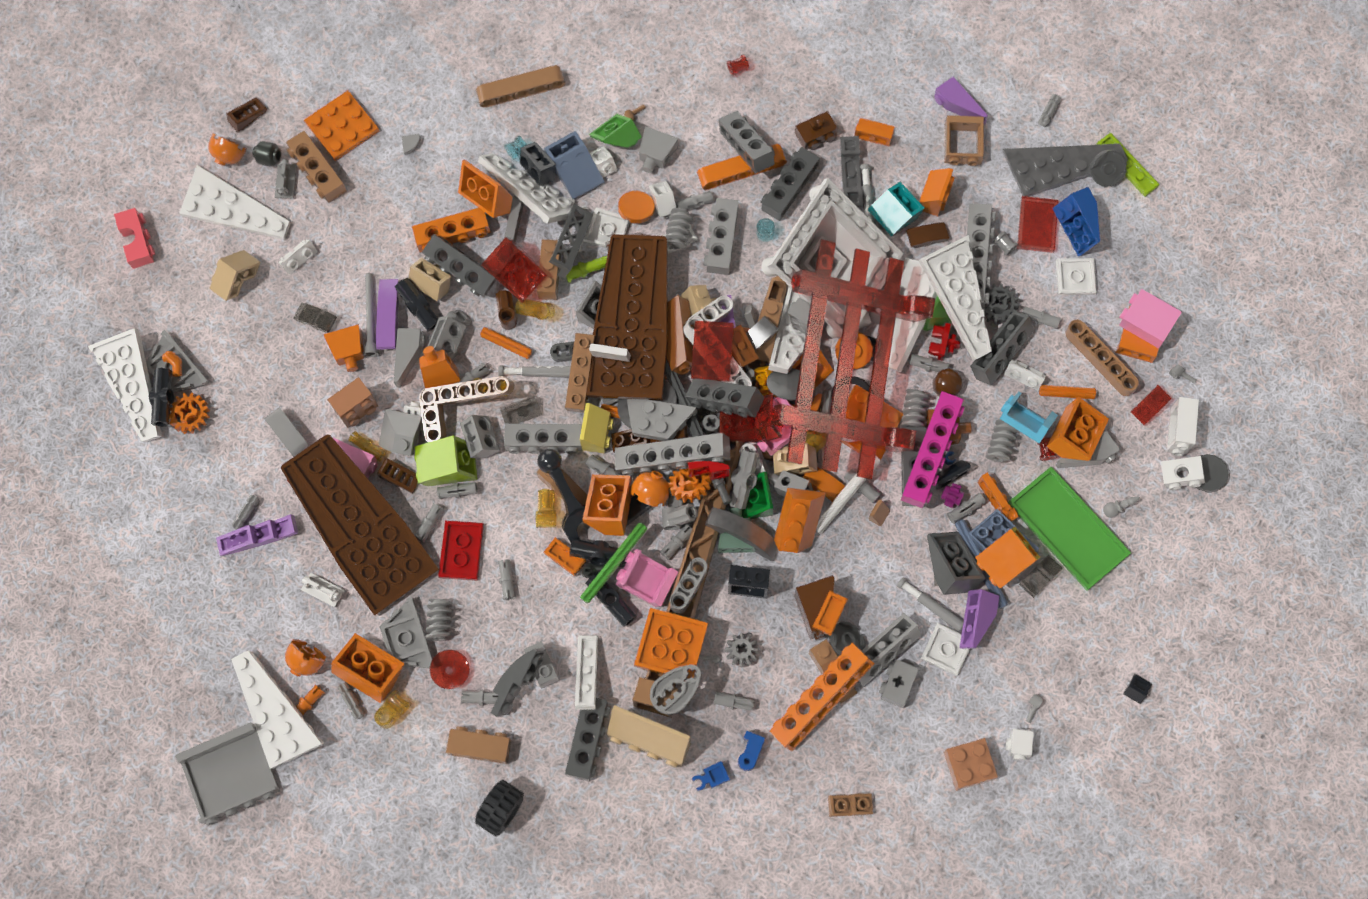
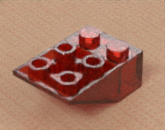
M505 237L481 264L522 303L547 277V274L510 237Z
M773 394L764 396L765 398L756 417H742L734 413L729 415L720 411L719 433H724L730 437V441L767 442L782 438V406Z

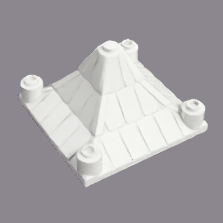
M827 178L823 180L821 185L811 188L809 193L811 201L806 210L802 213L775 256L766 258L762 262V271L769 277L778 275L804 301L818 309L820 317L827 322L826 330L830 337H841L846 341L850 339L903 253Z

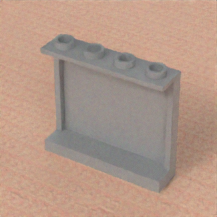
M251 722L175 755L177 762L182 765L201 819L198 821L199 823L207 824V826L217 823L219 821L218 818L222 816L230 817L237 814V810L245 807V809L257 805L256 801L272 799L276 796L275 793L280 791L274 773L267 762L255 725Z

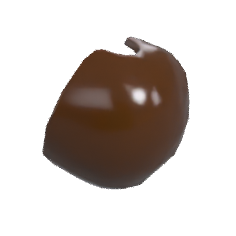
M946 368L938 372L933 379L932 385L933 391L939 397L942 391L956 396L960 392L963 383L958 371Z

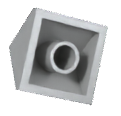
M593 281L576 311L577 320L593 329L602 286L597 281Z

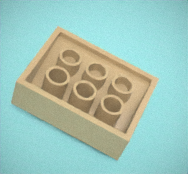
M614 705L607 731L611 742L618 745L625 743L629 745L628 749L637 753L640 750L647 752L649 758L657 761L659 758L666 760L665 764L671 767L683 766L691 746L690 736Z

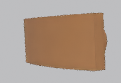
M872 794L828 796L829 817L873 814Z

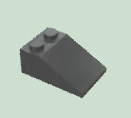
M959 532L929 533L927 540L934 578L943 595L968 593L970 590H976L985 577Z

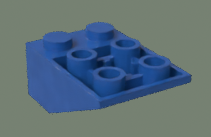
M1089 187L1071 193L1053 208L1078 257L1100 242L1098 206Z

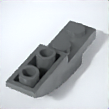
M532 649L519 657L503 673L493 690L499 696L491 714L499 717L507 715L511 711L512 703L521 691L520 686L529 685L534 680L536 669L543 662V655L546 649Z

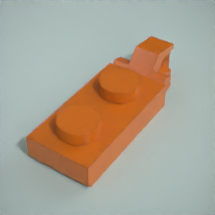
M988 472L983 474L977 483L995 510L998 509L1011 522L1016 520L1019 516L1015 508L1008 504L1006 495L998 489L996 480Z

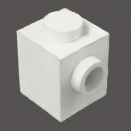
M1012 729L1010 731V738L1006 739L1005 749L1009 750L1008 756H1014V760L1026 761V758L1031 757L1033 731Z

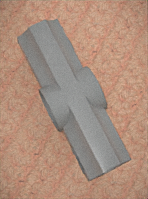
M742 449L738 468L731 475V482L734 485L729 504L734 508L746 509L750 490L756 485L757 476L754 473L759 453L755 450Z

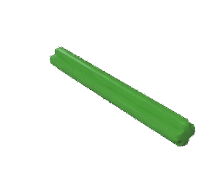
M637 524L580 596L582 601L590 603L647 531V527L644 524Z

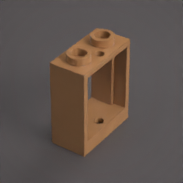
M947 115L945 121L944 163H949L950 165H981L984 157V117ZM951 131H976V154L950 153Z

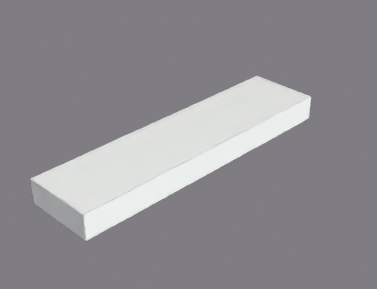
M598 635L578 636L575 710H595Z

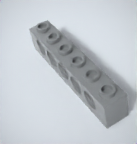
M969 204L967 235H969L970 252L972 251L973 268L976 272L981 273L977 275L981 295V308L985 311V304H989V293H986V289L990 288L991 276H988V271L992 270V260H989V255H993V244H990V239H994V227L991 226L992 223H995L996 211H992V204Z
M724 433L615 448V470L625 476H633L634 473L652 472L654 470L666 472L669 471V468L686 469L688 462L714 461L724 463V461L730 460V437ZM711 447V451L706 455V450ZM693 450L692 455L688 457L689 451ZM675 453L674 457L670 459L671 454ZM657 455L656 460L652 462L653 457Z

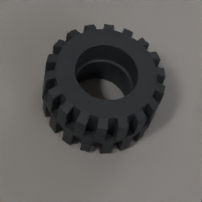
M505 780L499 781L490 790L479 807L475 817V824L495 837L499 836L517 814L524 799V792Z

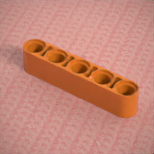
M780 144L771 145L775 152V165L756 174L782 167L787 163ZM740 155L704 166L697 171L703 190H709L756 175Z

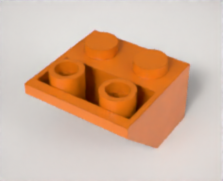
M954 169L930 170L919 200L920 204L924 207L923 212L938 216L940 211H944L955 179L952 176Z

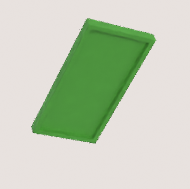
M1052 467L1048 468L1008 502L1012 508H1015L1020 519L1086 591L1131 554L1124 544Z

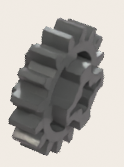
M993 284L992 289H986V293H989L990 302L988 306L985 304L984 316H987V322L993 319L994 324L998 320L1004 324L1005 319L1013 311L1018 310L1019 304L1017 302L1019 297H1014L1015 291H1009L1010 286L1004 289L1003 284H1000L999 287ZM1008 302L1011 303L1010 309H1008V306H1007V305H1008Z

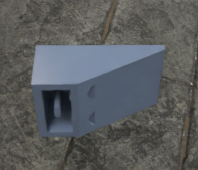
M576 131L544 148L545 153L556 164L555 173L572 199H576L605 183L585 144Z
M996 509L969 533V536L980 550L984 551L1011 528L1015 527V525ZM1021 532L1038 554L1039 548Z

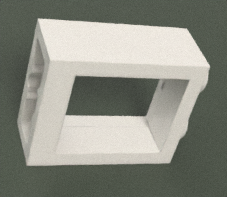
M1179 397L1170 408L1167 452L1172 453L1174 456L1186 455L1196 443L1198 399Z

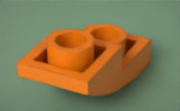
M817 467L818 471L803 475L802 478L810 481L814 491L825 492V496L831 502L835 500L845 487L840 481Z

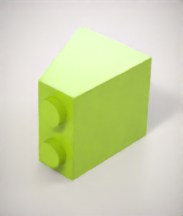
M453 435L414 446V459L417 468L416 478L419 484L429 487L478 480L476 458L470 457L464 439Z

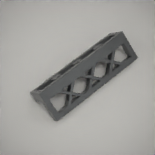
M573 204L549 260L551 264L560 268L557 276L563 279L572 269L593 217L592 213L576 204ZM575 211L583 215L578 221L574 215ZM569 226H574L576 229L572 235L568 229ZM563 240H569L570 242L567 249H565ZM558 254H563V262L556 259Z

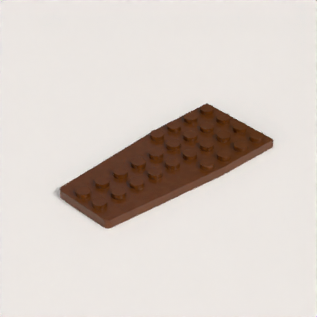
M614 234L610 238L593 335H595L594 344L624 348L629 351L631 356L629 362L592 356L586 389L587 397L663 401L668 338V241L665 236Z
M331 435L323 436L281 466L286 479L340 569L374 616L439 570L404 520Z

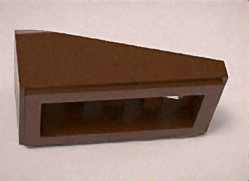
M255 97L227 112V121L238 133L263 115L267 108ZM255 105L258 110H255L252 106Z
M385 458L377 472L379 478L412 494L419 484L416 473L388 458ZM391 466V470L389 471L388 475H386L389 467ZM396 470H399L395 479L392 478ZM405 473L406 476H405V478L403 479L402 483L399 482L400 479H401V477H402L403 474ZM410 477H413L409 487L406 486Z

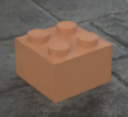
M359 377L327 399L347 428L357 425L362 417L371 415L375 412L376 407H378L373 395Z
M985 738L951 747L943 752L956 791L998 778Z

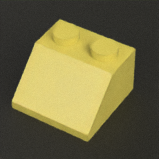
M586 403L580 434L581 447L583 451L605 454L606 448L610 446L611 437H608V432L613 429L614 419H611L609 411L590 403Z

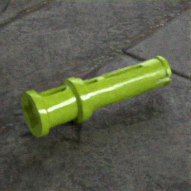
M607 256L586 263L578 262V265L572 266L571 271L566 275L567 282L570 283L571 280L579 277L585 278L587 274L605 268Z

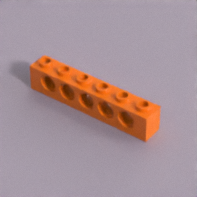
M851 643V645L846 646L842 654L829 664L828 669L815 679L814 684L801 694L800 699L787 709V713L781 719L774 722L770 732L785 748L793 751L875 663L855 644ZM851 663V667L845 670L847 664ZM837 678V682L832 685L833 679ZM824 692L823 697L818 700L819 694ZM810 707L809 712L804 715L805 709ZM796 721L795 727L791 729V724Z

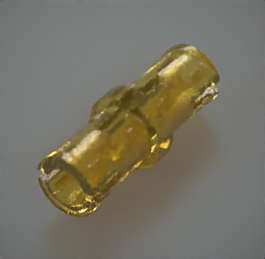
M356 431L352 433L354 436L350 435L348 439L349 442H352L361 450L374 455L379 462L382 460L381 456L384 457L386 455L385 450H382L373 444L374 442L371 439L367 440Z

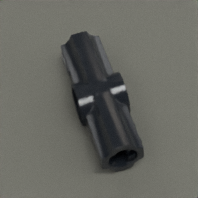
M408 277L402 279L395 285L396 291L404 299L409 311L414 317L418 318L426 331H432L439 318L431 310L423 294L417 291Z
M162 367L154 370L153 390L149 392V402L152 405L151 424L159 427H165L169 424L170 405L174 403V393L171 389L172 370Z
M573 538L569 556L590 560V563L596 566H604L618 548L611 547L602 540L588 542ZM624 558V560L620 563L619 567H623V568H624V566H625L626 563H627V562H625V558Z
M598 572L596 574H593L585 582L587 586H589L591 582L595 579V577L598 575ZM605 582L595 596L618 622L625 627L637 616L619 597L618 593ZM609 596L616 597V601L612 604H608L606 602V598Z

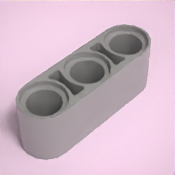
M280 407L264 418L293 457L309 447L308 443Z
M695 558L687 567L670 597V608L673 612L683 613L691 603L707 574V563L704 559ZM701 565L704 570L697 573L693 570V567ZM686 582H692L694 587L688 590L683 585ZM676 599H682L684 604L677 607L673 602Z

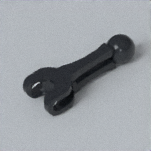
M545 449L539 454L537 464L541 471L550 475L561 493L566 509V514L562 520V529L571 543L573 538L579 539L577 528L583 522L585 505H581L575 498L564 478L563 472L560 469L562 465L560 453L554 449Z

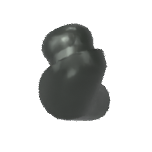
M589 563L582 568L581 574L585 578H590L593 574L599 573L604 566H596Z

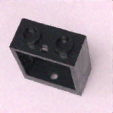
M730 565L728 594L767 599L770 569Z

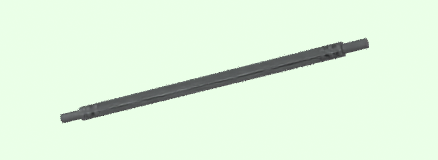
M666 358L665 375L676 393L678 404L691 406L685 397L686 392L678 374L671 370ZM692 415L686 421L692 437L703 436L704 433L696 415ZM710 448L706 450V455L711 451ZM724 479L712 480L715 489L719 491L724 505L729 504L731 499L725 488L726 483Z

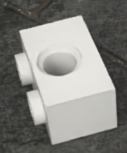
M1201 456L1161 461L1165 488L1178 490L1181 489V486L1199 487L1202 483H1205ZM1180 471H1187L1189 473L1185 478L1178 476Z

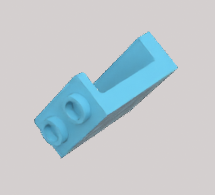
M1018 391L1015 396L1011 395L1000 411L1003 414L1000 419L1037 443H1040L1058 415L1052 411L1047 419L1042 418L1018 403V399L1022 394Z

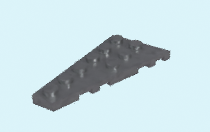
M1121 144L1003 149L1004 156L1023 198L1089 176L1091 162L1101 151L1115 150L1123 155L1127 162V157Z

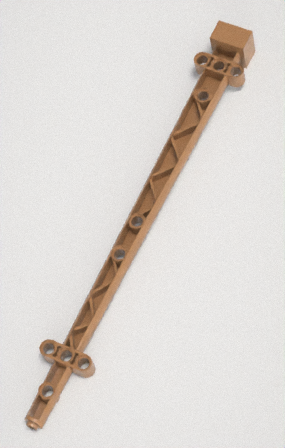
M779 276L771 278L765 299L784 303L788 289L786 282ZM743 327L745 333L750 330V328ZM756 360L748 365L751 369L755 370L758 367L766 366L767 363ZM756 380L751 382V387H756L757 389L760 388V385ZM734 413L728 414L723 433L730 437V444L736 446L730 450V460L724 461V464L729 465L730 468L729 477L723 478L728 495H730L733 485L731 475L738 467L740 448L744 445L747 429L749 428L745 422L751 421V416L742 417ZM712 480L710 490H706L707 495L702 496L698 517L695 518L672 593L693 559H704L707 563L708 573L719 532L705 524L711 508L725 510L727 504L724 505L719 491L715 489ZM696 565L693 567V570L699 573L704 568L701 565ZM707 574L685 612L679 614L673 612L670 608V600L666 612L695 619ZM686 582L683 587L689 590L694 587V584ZM676 599L673 603L675 606L680 607L684 604V601ZM645 670L647 671L645 678L639 677L632 699L633 706L672 718L673 715H665L657 711L650 699V690L653 683L663 674ZM675 683L672 685L674 689L671 692L665 691V698L659 697L657 699V706L663 705L665 707L667 705L665 701L668 698L674 699L673 694L676 691L678 692Z

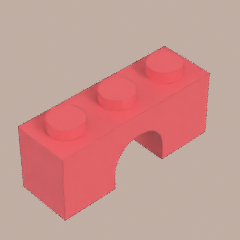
M136 208L114 214L118 230L123 237L135 235L132 243L123 246L129 265L135 269L153 263L155 251L148 242L151 238L147 228L145 229L143 225L146 223L143 213H139Z

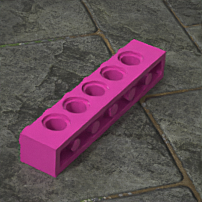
M943 391L941 392L901 501L919 508H923L925 503L929 504L933 494L929 491L931 485L936 486L939 478L936 472L938 468L942 469L946 458L942 456L944 451L948 452L952 441L949 440L951 434L955 435L958 423H955L957 416L961 417L965 406H962L964 399ZM949 413L952 418L946 419L942 414ZM936 431H944L945 436L937 435ZM935 447L938 449L939 453L934 454L929 450V448ZM923 465H930L932 467V470L926 471L923 468ZM923 482L926 487L921 489L917 487L916 483Z

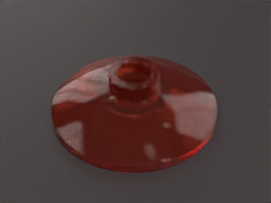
M444 650L432 659L429 671L433 682L443 689H456L465 683L469 676L470 668L463 654L455 650ZM447 667H450L452 669L451 674H447L445 672V669Z

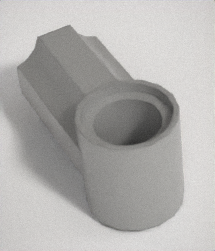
M693 504L662 509L663 529L671 530L672 528V530L680 529V525L695 521V518L698 517L697 509H695Z

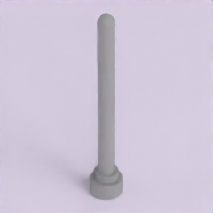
M366 273L367 343L363 347V356L377 357L378 349H376V343H374L373 275Z

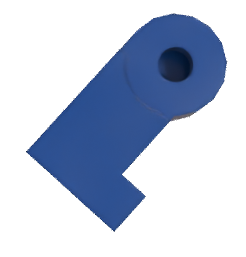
M746 730L743 740L748 741L744 753L738 758V765L741 770L748 772L755 767L765 738Z

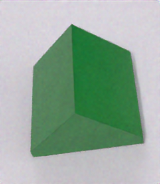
M765 471L756 475V485L750 490L746 509H742L743 518L755 519L773 516V504L767 472Z

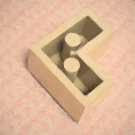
M245 250L220 258L216 264L215 274L211 278L212 282L209 289L225 301L237 297L243 281L256 276L260 261Z

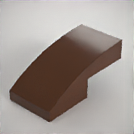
M945 222L922 225L906 231L911 248L926 247L930 243L947 242L950 239Z

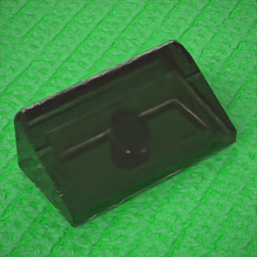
M535 395L500 407L505 424H518L542 415Z

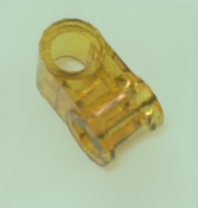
M397 690L393 691L374 715L375 722L382 729L391 728L410 708L412 703L403 699ZM384 714H388L389 720L385 723H381V716Z

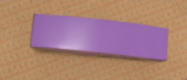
M380 279L376 349H396L399 301L395 285L399 282L398 279Z
M291 514L274 521L267 520L254 526L247 525L216 537L220 556H225L273 543L298 534L295 516Z

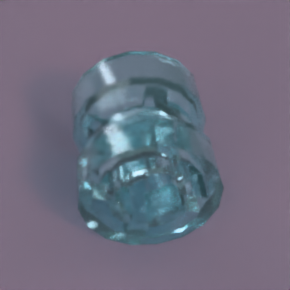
M519 135L513 142L506 143L504 148L514 161L520 155V148L527 144Z
M763 218L757 223L756 236L762 242L771 241L775 233V224L771 219Z

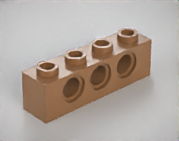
M305 131L286 141L289 148L287 149L288 154L292 159H297L298 162L296 164L301 172L305 171L308 174L306 176L307 180L312 186L316 185L318 188L316 192L321 199L325 198L329 203L346 192L343 182ZM328 179L327 182L321 183L323 180Z
M575 333L565 404L567 411L585 412V406L588 403L586 389L592 358L589 348L590 344H594L595 335Z

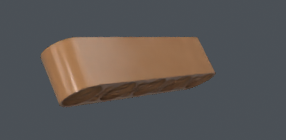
M553 65L479 85L476 88V93L480 106L487 108L562 88L565 85V80L561 67Z
M1078 319L1071 321L1065 333L1067 339L1121 395H1132L1139 384L1137 377L1083 321ZM1072 328L1078 329L1080 333H1074ZM1085 342H1090L1093 347L1086 346ZM1098 355L1103 356L1105 361L1100 360ZM1111 369L1117 370L1119 374H1113ZM1124 383H1129L1132 388L1125 387Z

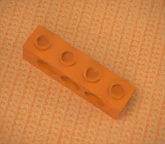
M480 208L412 226L420 253L434 234L440 235L453 244L457 242L465 243L475 237L483 238L491 233L485 212ZM467 225H474L472 228H466ZM452 229L456 230L454 233H448Z

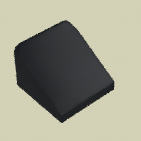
M1134 674L1123 694L1141 704L1147 697L1152 683Z

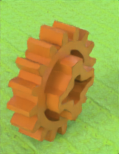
M183 393V398L176 396L177 401L172 404L173 407L170 408L171 414H169V420H171L169 423L172 427L175 426L176 431L179 432L181 430L186 434L189 430L194 434V429L201 430V424L207 425L204 420L210 418L206 414L210 409L206 406L207 402L202 400L200 395L195 396L194 393H191L188 397L186 393ZM196 404L199 405L200 411L196 409ZM177 416H179V417H180V421H181V423H180V422H178V420H177Z
M688 466L686 469H679L680 471L678 472L673 471L674 476L669 477L670 483L668 485L672 496H675L676 500L682 498L684 503L687 499H690L691 503L694 501V498L701 500L700 495L706 496V490H710L711 480L709 474L689 477Z

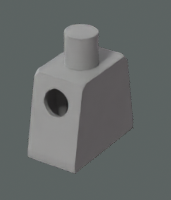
M646 126L639 150V159L644 162L642 170L652 173L654 166L663 169L678 148V138Z
M784 470L780 476L771 473L768 477L769 484L773 485L777 494L784 498L787 488L814 491L809 480Z

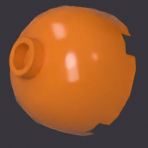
M212 133L208 143V150L210 155L216 158L214 162L225 166L226 163L233 165L243 158L247 148L243 147L241 150L238 148L239 144L222 136L215 138L217 134Z
M652 471L638 475L630 488V493L632 496L635 493L638 496L637 500L658 507L659 504L665 506L670 488L662 473Z
M293 639L285 652V661L290 668V672L298 677L317 673L325 663L326 656L316 647H314V650L307 647V642Z

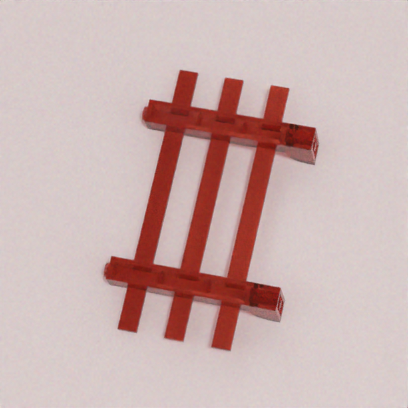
M821 239L816 271L811 272L802 269L795 272L791 279L792 292L812 297L795 407L786 404L774 405L770 413L771 425L791 429L786 462L802 464L807 433L826 437L822 463L823 470L838 471L842 441L861 445L856 477L872 480L876 449L902 452L914 450L915 430L880 426L895 319L917 322L932 318L936 298L919 295H900L904 261L891 257L888 260L884 290L865 286L870 252L857 248L854 251L850 282L831 277L836 243ZM827 301L846 305L830 415L810 410ZM862 309L880 314L865 422L845 418Z

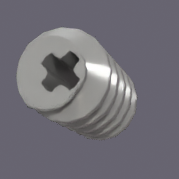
M673 208L671 210L665 235L669 249H685L687 246L684 242L688 241L686 235L690 234L688 229L691 228V224L689 222L693 221V217L682 208Z
M907 389L906 401L904 403L905 409H903L904 416L901 418L903 423H901L900 427H925V424L920 421L926 420V417L921 414H926L927 410L922 407L929 405L924 400L930 399V396L917 389Z
M998 419L995 422L996 426H994V433L991 436L992 440L989 443L991 447L988 448L989 454L986 455V458L994 462L1010 461L1011 458L1006 454L1013 453L1008 447H1014L1015 444L1010 440H1016L1017 437L1012 433H1018V430Z
M430 599L428 601L431 603L427 605V608L430 609L427 612V616L430 618L426 620V623L430 625L426 627V632L430 634H427L425 638L430 641H446L445 637L451 635V633L445 631V629L451 628V625L446 624V621L452 620L451 617L446 616L447 613L452 612L447 606L452 605L453 602L445 599Z

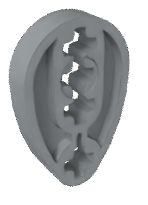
M696 665L681 666L672 669L658 678L650 690V699L654 708L665 715H674L681 712L689 704L699 687L701 679L699 667ZM696 670L697 678L694 679L691 677L690 679H687L689 675L687 671ZM674 683L682 685L681 692L676 691L673 694V700L668 698L665 701L667 704L665 707L663 705L657 706V699L659 697L665 698V691L671 692L674 689L672 686Z

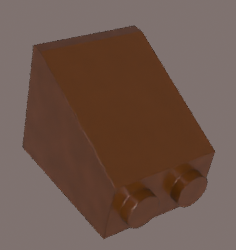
M834 575L796 587L794 597L810 640L815 638V641L827 637L825 633L813 628V625L829 591L834 592Z

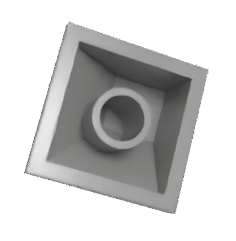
M385 409L379 447L393 453L407 456L414 455V446H418L422 416Z

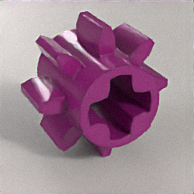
M955 483L951 487L946 485L941 499L945 500V506L950 508L954 504L959 506L964 492L960 491V485Z

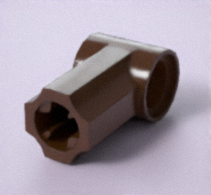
M501 290L495 294L498 317L501 327L505 330H511L517 325L512 292ZM506 317H512L510 320H504Z

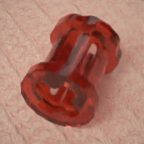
M744 54L738 59L726 62L732 76L744 69L746 71L749 70V63Z
M1050 437L1043 438L1040 443H1037L1040 447V461L1057 458V454L1047 447L1051 439Z

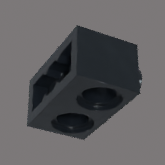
M536 141L520 148V165L539 186L555 180L556 164Z

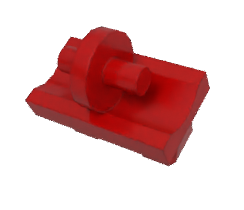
M945 323V326L934 325L931 337L941 339V343L930 342L928 354L938 356L937 360L943 361L946 347H948V353L953 354L954 349H959L961 345L956 340L957 335L952 334L951 339H948L950 323Z

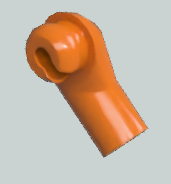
M173 351L165 352L162 355V360L172 365V376H182V359Z

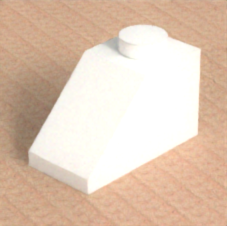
M663 181L648 185L659 217H670L671 210L676 208V204L668 183Z

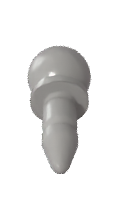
M1130 497L1120 503L1118 500L1115 503L1109 502L1104 506L1103 512L1109 518L1116 517L1119 512H1123L1122 508L1135 504L1140 497Z

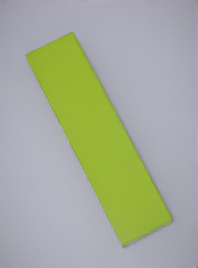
M1110 132L1099 140L1096 145L1121 143ZM1121 144L1127 157L1125 177L1146 197L1158 188L1160 184Z

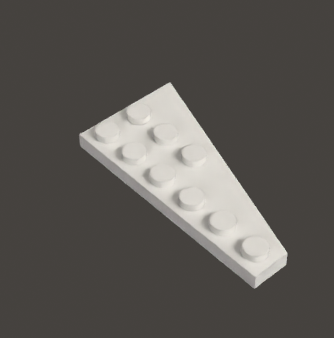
M494 153L479 156L478 162L484 169L489 171L545 223L549 224L567 219L571 207L575 203L574 199L562 197L559 195L558 190L548 184L539 186L534 179L526 176L527 172L522 169L516 170L512 168L510 162ZM584 205L582 206L583 209L587 211L589 210L588 207ZM576 211L574 212L575 217L582 216Z
M196 166L179 213L181 216L285 240L290 227V222L200 166Z
M134 328L88 346L90 351L94 352L98 365L103 368L104 376L117 399L121 400L125 413L129 414L132 425L141 441L148 442L162 437L160 427L151 424L152 405L149 402V392L152 388L139 329Z

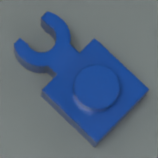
M722 761L703 769L704 776L695 775L692 778V781H702V785L696 788L697 791H702L707 784H710L712 789L730 781Z

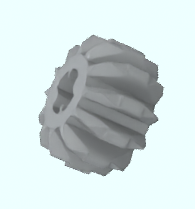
M741 633L740 639L733 635L734 642L731 640L727 641L730 647H726L725 652L730 654L726 658L727 660L734 658L732 665L740 661L739 666L743 667V661H745L750 666V659H757L753 653H758L759 649L754 648L757 645L756 641L750 642L751 635L744 639V633ZM744 646L745 651L747 652H742L741 654H739L737 648H742Z

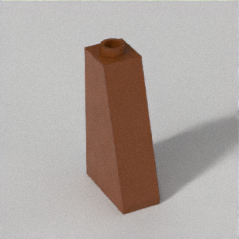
M677 295L668 301L666 358L671 370L683 375L690 372L697 364L695 347L683 331L686 322L691 317L689 301Z

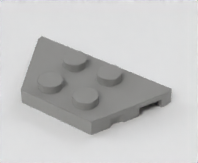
M163 330L158 345L155 344L152 355L146 361L148 370L153 376L156 368L162 367L172 370V365L164 362L162 355L167 351H173L182 359V376H172L171 389L173 393L208 385L209 382L167 331Z
M627 399L632 433L637 437L660 441L672 440L677 432L684 428L685 422L692 415L695 416L697 414L696 407L648 399Z
M408 597L406 602L379 626L387 652L403 662L404 666L434 669L435 665L413 598Z

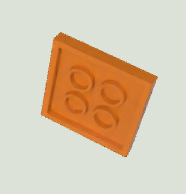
M348 90L304 119L305 124L334 161L379 132V128Z
M855 385L829 435L866 458L874 454L881 460L901 421L903 413L860 386Z
M650 608L634 667L665 674L681 666H697L708 623ZM688 670L689 675L687 679L694 678L696 670Z

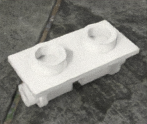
M302 240L294 248L293 253L290 251L284 257H281L278 263L290 275L318 251L310 240Z
M1017 359L1015 361L1011 360L1004 375L1039 391V387L1042 385L1046 375L1032 367L1030 370H1027L1028 365L1017 361Z
M312 573L308 577L305 576L302 580L304 584L301 588L302 591L333 607L336 606L344 592L343 589Z

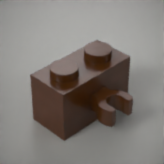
M828 111L795 125V135L806 150H813L825 141L831 142L837 136L838 128Z

